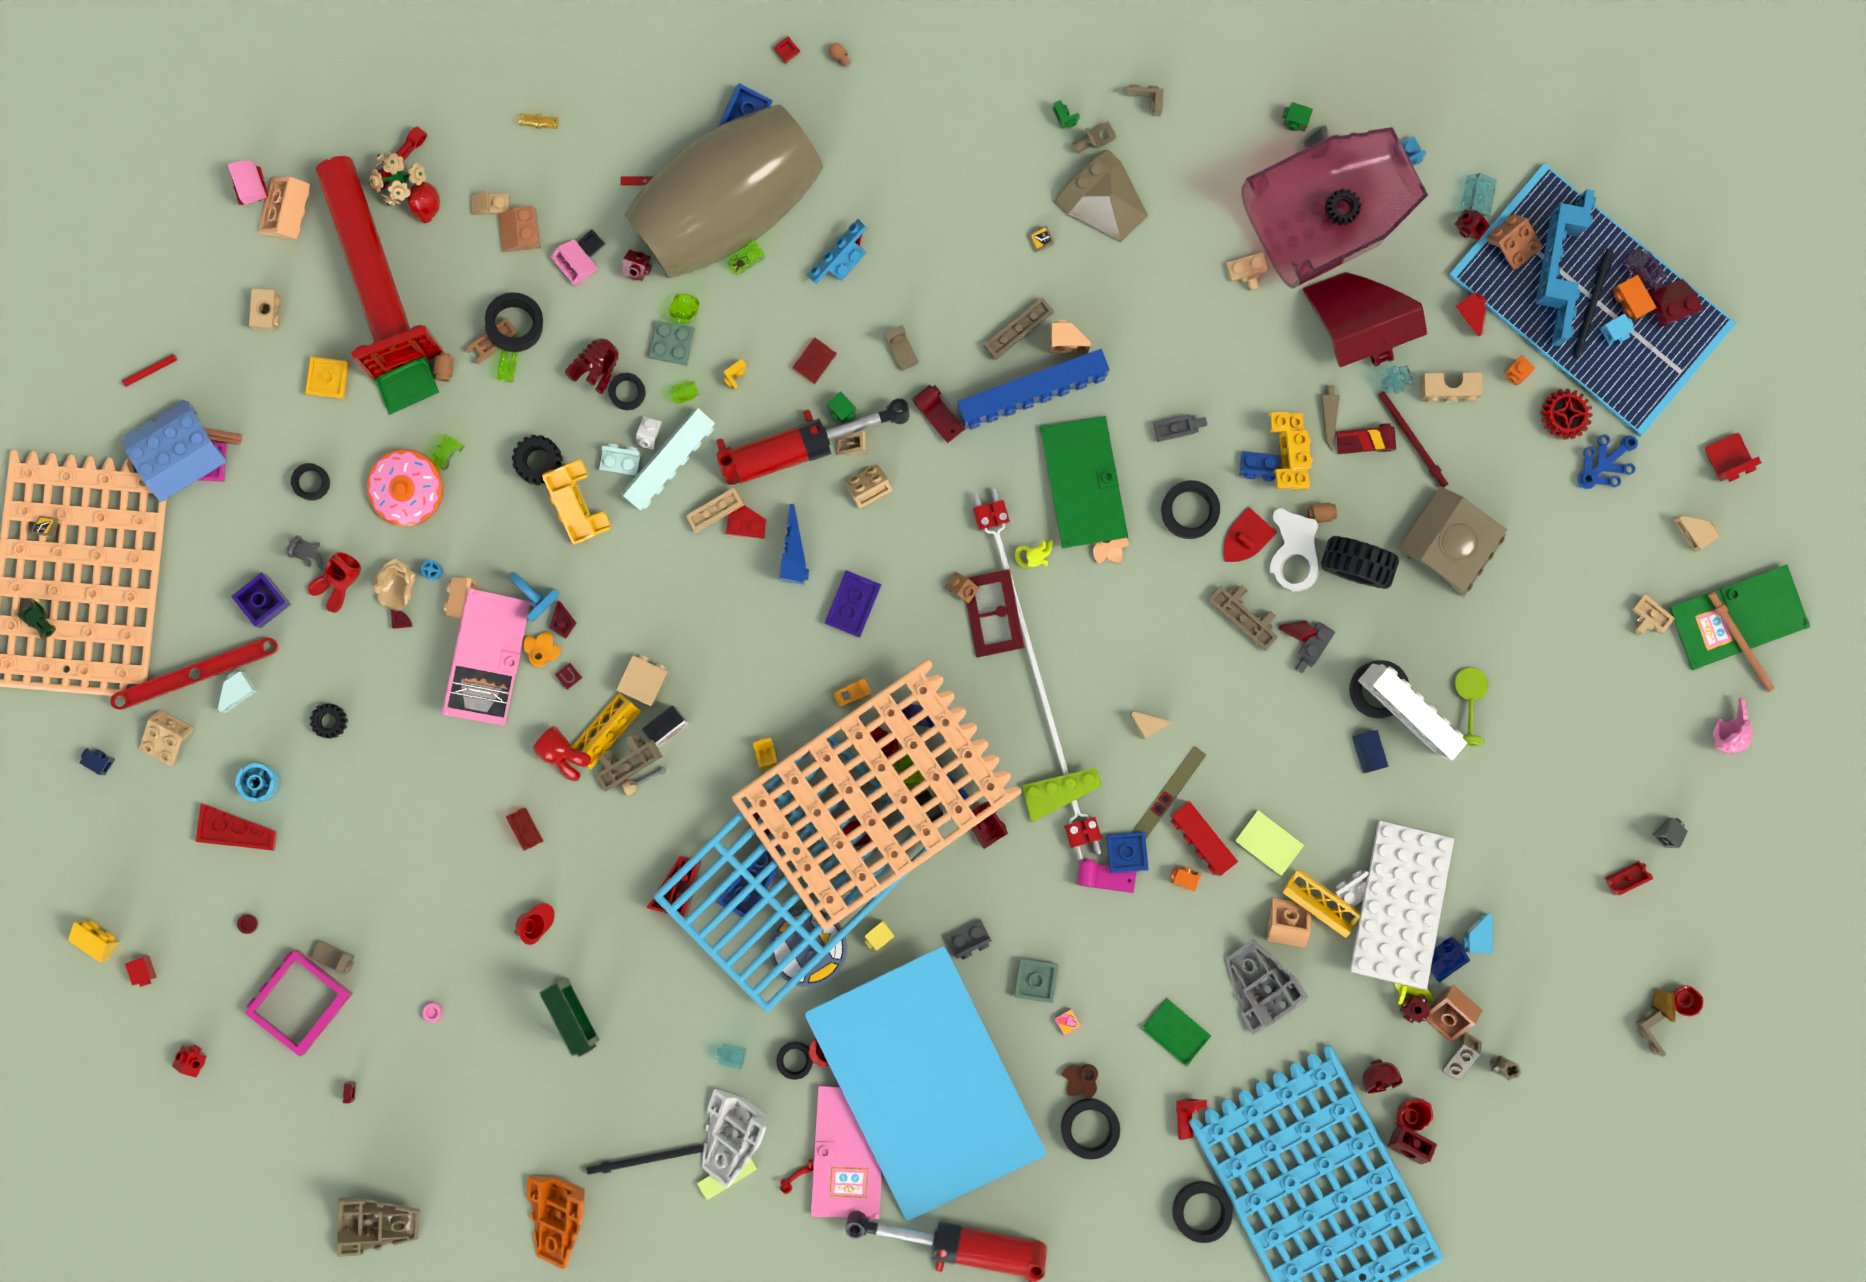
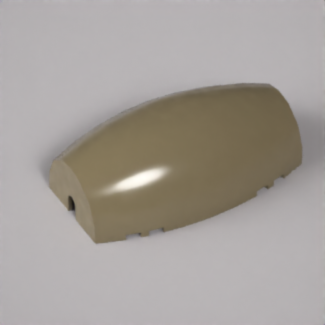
M778 104L735 118L692 142L652 177L637 195L624 216L641 240L647 245L651 254L669 278L685 275L733 255L775 226L808 191L822 171L823 164L804 131L790 113Z

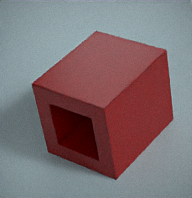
M150 956L125 963L132 986L139 984L140 987L151 984L152 979L157 978Z

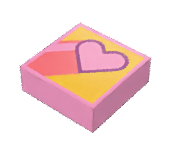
M1072 1009L1054 1018L1064 1036L1081 1026Z

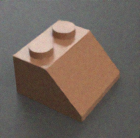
M534 206L516 207L499 214L503 253L541 248L537 211Z
M1453 984L1441 993L1430 1006V1014L1426 1020L1452 1042L1476 1024L1482 1010Z

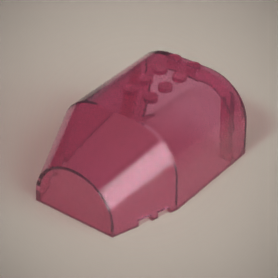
M1393 127L1369 130L1364 133L1356 134L1354 132L1349 135L1330 136L1246 178L1241 189L1247 215L1278 275L1292 289L1381 245L1428 196ZM1345 188V191L1350 189V193L1353 194L1355 192V197L1360 198L1358 202L1362 205L1360 207L1361 211L1357 218L1348 225L1344 226L1342 224L1338 226L1337 222L1333 224L1332 219H1327L1329 215H1325L1326 209H1324L1326 201L1336 190L1340 191ZM1338 201L1336 204V209L1339 213L1346 214L1349 212L1350 207L1347 202Z

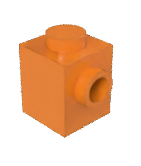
M1521 355L1509 366L1504 374L1509 381L1518 386L1535 370V367Z

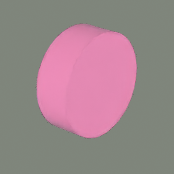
M429 1003L422 1010L423 1018L431 1023L440 1020L443 1015V1009L438 1003Z

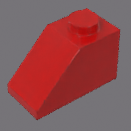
M1474 292L1458 304L1456 308L1479 337L1484 334L1487 313L1485 303L1487 300L1481 293L1477 294Z

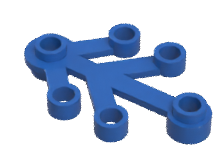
M1606 434L1599 436L1597 439L1599 445L1598 465L1593 470L1592 458L1596 455V450L1594 447L1585 448L1583 451V456L1585 457L1584 471L1578 475V484L1584 489H1591L1596 484L1609 485L1615 488L1621 484L1619 476L1614 475L1606 478L1598 477V475L1603 471L1624 473L1625 475L1633 474L1635 466L1632 463L1626 465L1612 464L1626 451H1632L1637 447L1638 441L1632 435L1624 437L1621 440V446L1607 458V445L1610 443V437ZM1602 437L1606 439V444L1601 442ZM1629 439L1633 441L1632 446L1628 445ZM1588 449L1592 451L1591 456L1587 455ZM1627 466H1630L1632 469L1630 473L1626 471ZM1586 476H1589L1591 479L1589 483L1585 481ZM1613 478L1617 479L1616 485L1612 483Z

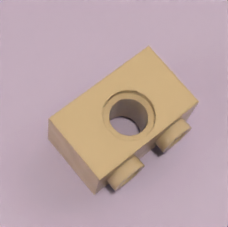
M252 289L249 327L253 330L277 331V326L280 325L278 308L282 304V298L277 291ZM270 306V311L267 314H263L264 307Z

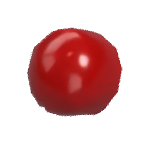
M1682 985L1675 989L1673 992L1675 995V1010L1683 1016L1692 1017L1699 1014L1703 1008L1702 995L1694 987Z

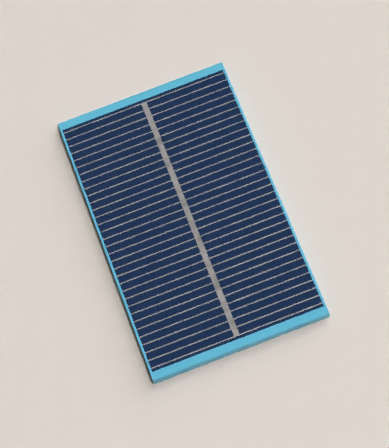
M1544 163L1448 276L1470 295L1474 292L1477 294L1481 293L1487 300L1485 304L1489 311L1638 436H1642L1734 327L1736 322L1690 285L1697 293L1703 308L1701 312L1660 327L1653 310L1633 321L1634 331L1629 333L1631 337L1621 343L1617 340L1609 345L1600 328L1624 314L1621 303L1617 302L1614 298L1613 289L1638 275L1648 292L1683 278L1594 205V208H1591L1590 214L1593 216L1591 226L1578 237L1566 235L1565 241H1562L1561 248H1564L1562 259H1559L1558 266L1561 267V271L1556 279L1579 283L1580 296L1578 301L1575 302L1577 314L1575 319L1572 320V326L1574 327L1572 337L1560 346L1552 345L1558 308L1536 304L1551 212L1561 203L1575 206L1576 199L1581 193ZM1513 214L1528 219L1542 244V248L1516 270L1511 268L1500 247L1489 244L1486 239L1495 228L1502 225ZM1606 249H1612L1614 252L1610 261L1611 268L1609 273L1606 274L1581 357L1575 358L1573 353L1599 274V264L1603 261Z

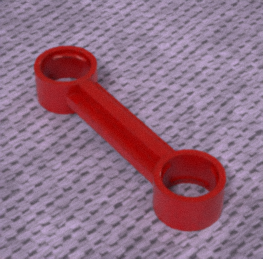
M418 126L414 127L407 135L404 144L396 152L398 157L401 156L405 161L415 148L420 147L424 143L427 133ZM383 168L377 170L382 178L393 175L391 172H385ZM389 181L383 182V188L380 191L388 185Z

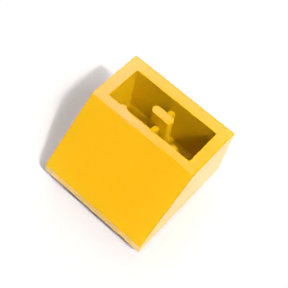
M93 920L75 922L68 941L100 963L107 962L120 943L115 939L116 936L109 931L104 932L99 928L100 925Z

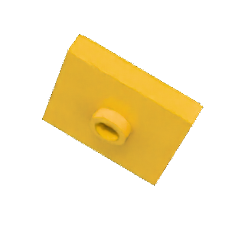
M310 356L305 394L344 399L350 362Z

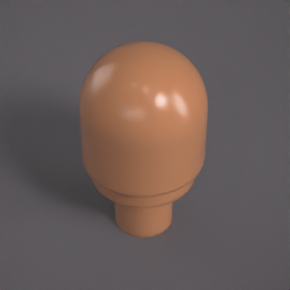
M839 43L830 45L829 54L838 63L842 62L845 67L849 66L851 61L847 58L848 53L845 48Z

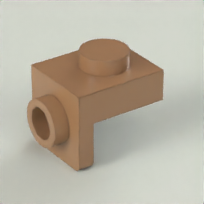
M955 572L945 586L950 592L956 594L967 603L972 600L979 590L978 586L958 572Z

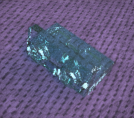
M1482 173L1468 175L1465 182L1461 212H1464L1465 209L1470 211L1476 210L1484 217L1490 216L1497 179Z

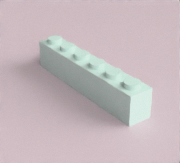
M695 407L622 491L621 495L640 511L642 508L646 509L651 504L653 495H658L663 490L665 481L667 479L671 480L675 476L677 467L679 465L683 466L688 461L689 453L692 450L696 451L702 444L700 442L701 439L712 433L715 423L700 409Z

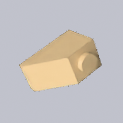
M1686 516L1674 519V522L1695 552L1703 549L1720 537L1716 526L1709 521Z

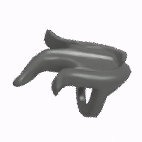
M299 535L290 541L291 545L287 548L288 557L302 559L307 562L308 567L312 564L308 557H312L316 560L318 567L323 570L319 554L312 550V548H318L320 542L311 544L304 541Z

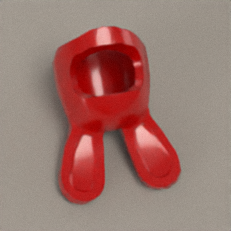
M334 553L327 563L325 573L308 585L309 594L319 596L330 586L334 587L326 603V608L329 612H338L343 605L346 589L356 581L361 572L360 563L346 553Z
M555 726L550 727L533 746L535 754L548 764L556 765L562 775L570 781H578L580 773L570 766L567 761L580 767H586L591 762L590 755L571 748L568 740Z

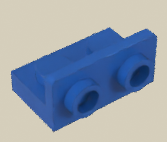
M1242 451L1239 475H1244L1245 479L1263 477L1264 481H1274L1276 479L1274 470L1279 469L1280 455Z

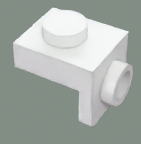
M644 416L637 431L636 445L654 450L662 422Z

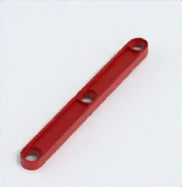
M272 638L261 639L112 695L110 703L113 708L118 710L133 707L271 656L278 651V643ZM267 641L274 643V649L271 652L264 650V644ZM193 668H197L200 671V676L197 679L190 677V671ZM118 696H123L126 701L121 707L115 704V699Z

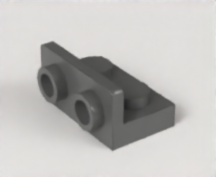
M981 920L947 936L957 959L961 957L962 960L972 956L971 952L977 948L979 951L986 949L990 946L989 942L992 941Z

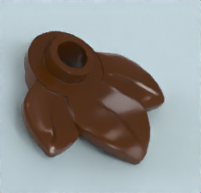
M1085 1064L1082 1067L1071 1065L1063 1070L1062 1076L1069 1080L1067 1085L1068 1096H1076L1083 1093L1087 1099H1091L1096 1094L1097 1085L1095 1081L1098 1077V1071L1093 1065ZM1090 1070L1092 1075L1085 1077V1071Z

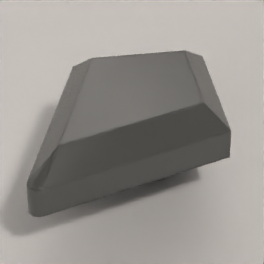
M1326 125L1304 142L1311 156L1322 153L1323 149L1328 147V129Z

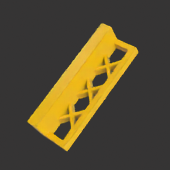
M619 692L571 748L578 750L581 745H584L582 752L590 755L591 762L587 767L592 769L600 760L599 756L608 751L642 711ZM623 700L624 703L616 709L617 704ZM607 716H610L609 720L606 723H604V719ZM597 730L596 735L591 738V734Z
M1299 868L1285 884L1283 894L1345 938L1350 934L1352 926L1360 918L1361 913ZM1300 876L1306 881V886H1299L1294 881ZM1318 889L1321 891L1322 897H1314L1311 895V890ZM1326 901H1335L1338 908H1329ZM1342 912H1350L1354 915L1353 919L1349 922L1343 918Z

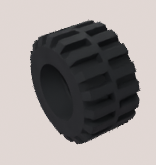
M531 435L528 438L526 436L523 438V442L519 441L517 443V448L514 447V455H512L513 468L528 483L535 485L543 483L545 485L542 475L544 472L561 467L563 465L561 463L563 456L557 445L548 437ZM544 450L548 455L547 464L540 470H531L527 465L529 455L533 451Z

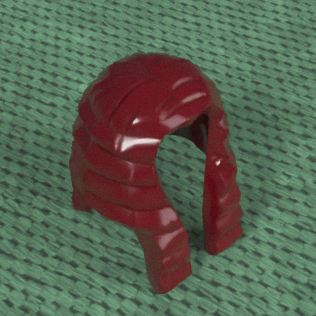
M607 339L592 340L591 344H587V348L583 349V352L579 353L578 357L573 360V363L569 364L565 374L571 381L576 382L581 375L590 371L586 381L592 386L596 384L599 376L603 375L595 388L599 394H603L612 377L611 372L616 366L619 352L612 342Z

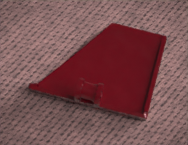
M1344 272L1303 288L1305 296L1332 339L1339 367H1344L1367 357H1370L1374 367H1378L1380 363L1394 360L1393 347L1427 335L1422 304L1379 282Z

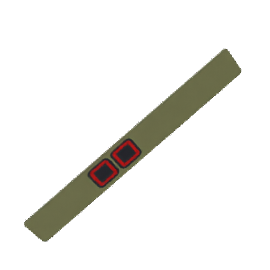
M1197 747L1192 748L1132 833L1145 832V838L1149 836L1206 757L1204 752Z

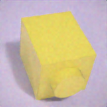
M881 921L865 934L867 939L864 942L871 950L875 948L877 951L895 935L885 922Z

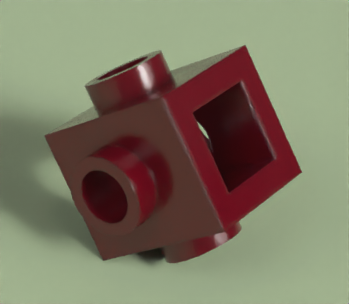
M1465 209L1455 222L1459 230L1458 233L1462 237H1470L1476 240H1480L1490 226L1484 216L1476 210L1470 211Z
M629 249L623 258L621 275L630 277L633 280L643 281L646 275L649 276L652 269L650 264L651 256Z
M1409 995L1405 997L1399 1011L1404 1014L1403 1018L1413 1024L1414 1021L1421 1023V1021L1424 1022L1428 1018L1430 1006L1426 1004L1427 1000L1420 995L1416 997ZM1417 1006H1419L1420 1008H1419L1418 1011L1415 1013V1012H1414V1008L1417 1007Z

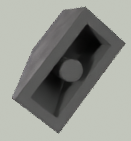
M1667 818L1653 836L1666 848H1680L1688 831L1684 828L1685 824L1680 819Z

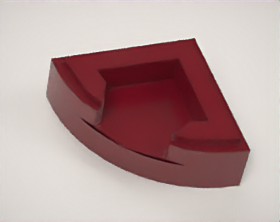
M391 609L392 629L413 627L410 618L405 613Z

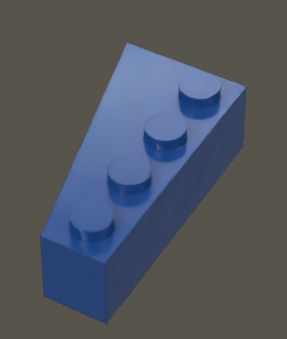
M775 846L779 853L783 850L781 847ZM766 850L747 870L756 877L773 860V857ZM779 866L761 882L766 890ZM740 875L716 903L725 907L749 882ZM754 889L732 911L743 917L762 896Z

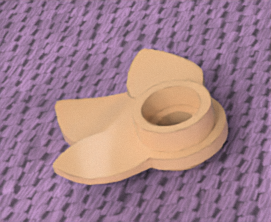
M1125 538L1097 543L1093 548L1096 562L1100 564L1107 558L1111 562L1121 563L1123 556L1121 548L1128 546L1129 541Z

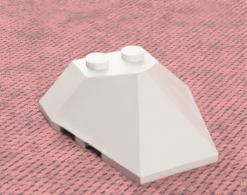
M714 1089L707 1113H710V1119L705 1130L708 1131L707 1143H704L702 1169L728 1188L760 1146L767 1127L768 1116L745 1098Z

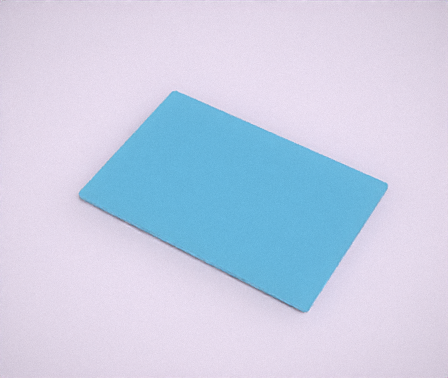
M941 946L805 1013V1017L906 1220H912L1046 1155V1150L946 947Z

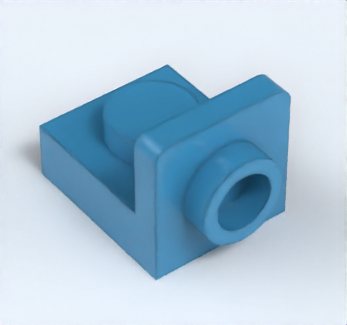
M1414 136L1396 146L1406 166L1419 164L1426 155V151L1421 150Z

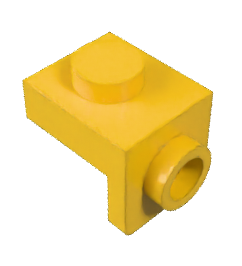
M761 738L753 742L760 771L770 769L778 764L771 738Z

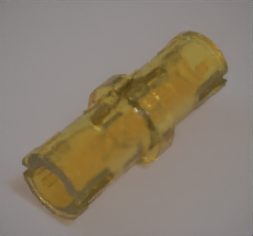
M520 113L519 115L521 117L519 118L520 126H534L536 129H541V127L558 129V117L542 116L539 113L537 115Z

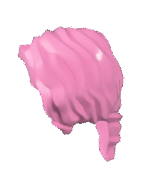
M1738 698L1737 718L1726 722L1719 719L1713 730L1714 747L1725 753L1742 752L1749 747L1752 741L1753 730L1748 720L1749 714L1746 712L1747 707L1743 698Z

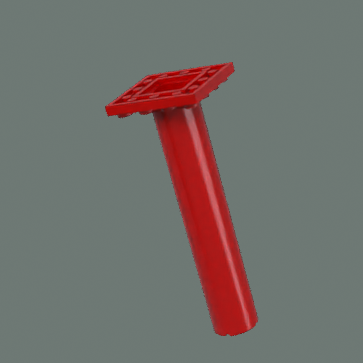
M349 156L332 157L331 160L326 159L317 165L316 172L374 343L368 346L361 345L356 350L351 351L353 359L374 380V378L423 356L429 360L439 356V353H444L442 346L425 325H417L412 328L409 326L352 158Z

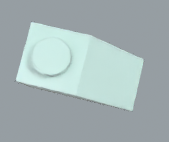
M235 671L227 676L228 679L223 683L218 706L220 712H228L258 692L245 672Z

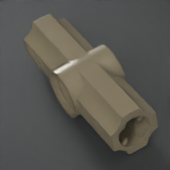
M1502 1055L1498 1058H1492L1489 1063L1491 1071L1501 1075L1508 1081L1518 1078L1521 1074L1520 1065Z

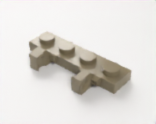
M1220 586L1208 601L1259 647L1266 651L1278 638L1271 631L1273 626L1270 624L1276 615L1269 611L1263 619L1261 617L1257 618L1242 605L1243 601L1240 600L1243 594L1248 591L1245 587L1240 586L1236 592L1232 589L1230 592H1227Z
M636 733L626 739L631 750L630 754L621 760L616 759L611 750L599 756L604 764V770L595 776L604 792L663 757L654 740L645 743Z

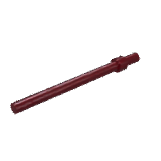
M1382 391L1378 394L1379 398L1429 468L1428 472L1432 477L1436 478L1441 487L1444 488L1449 485L1441 473V468L1438 464L1435 465L1385 391Z

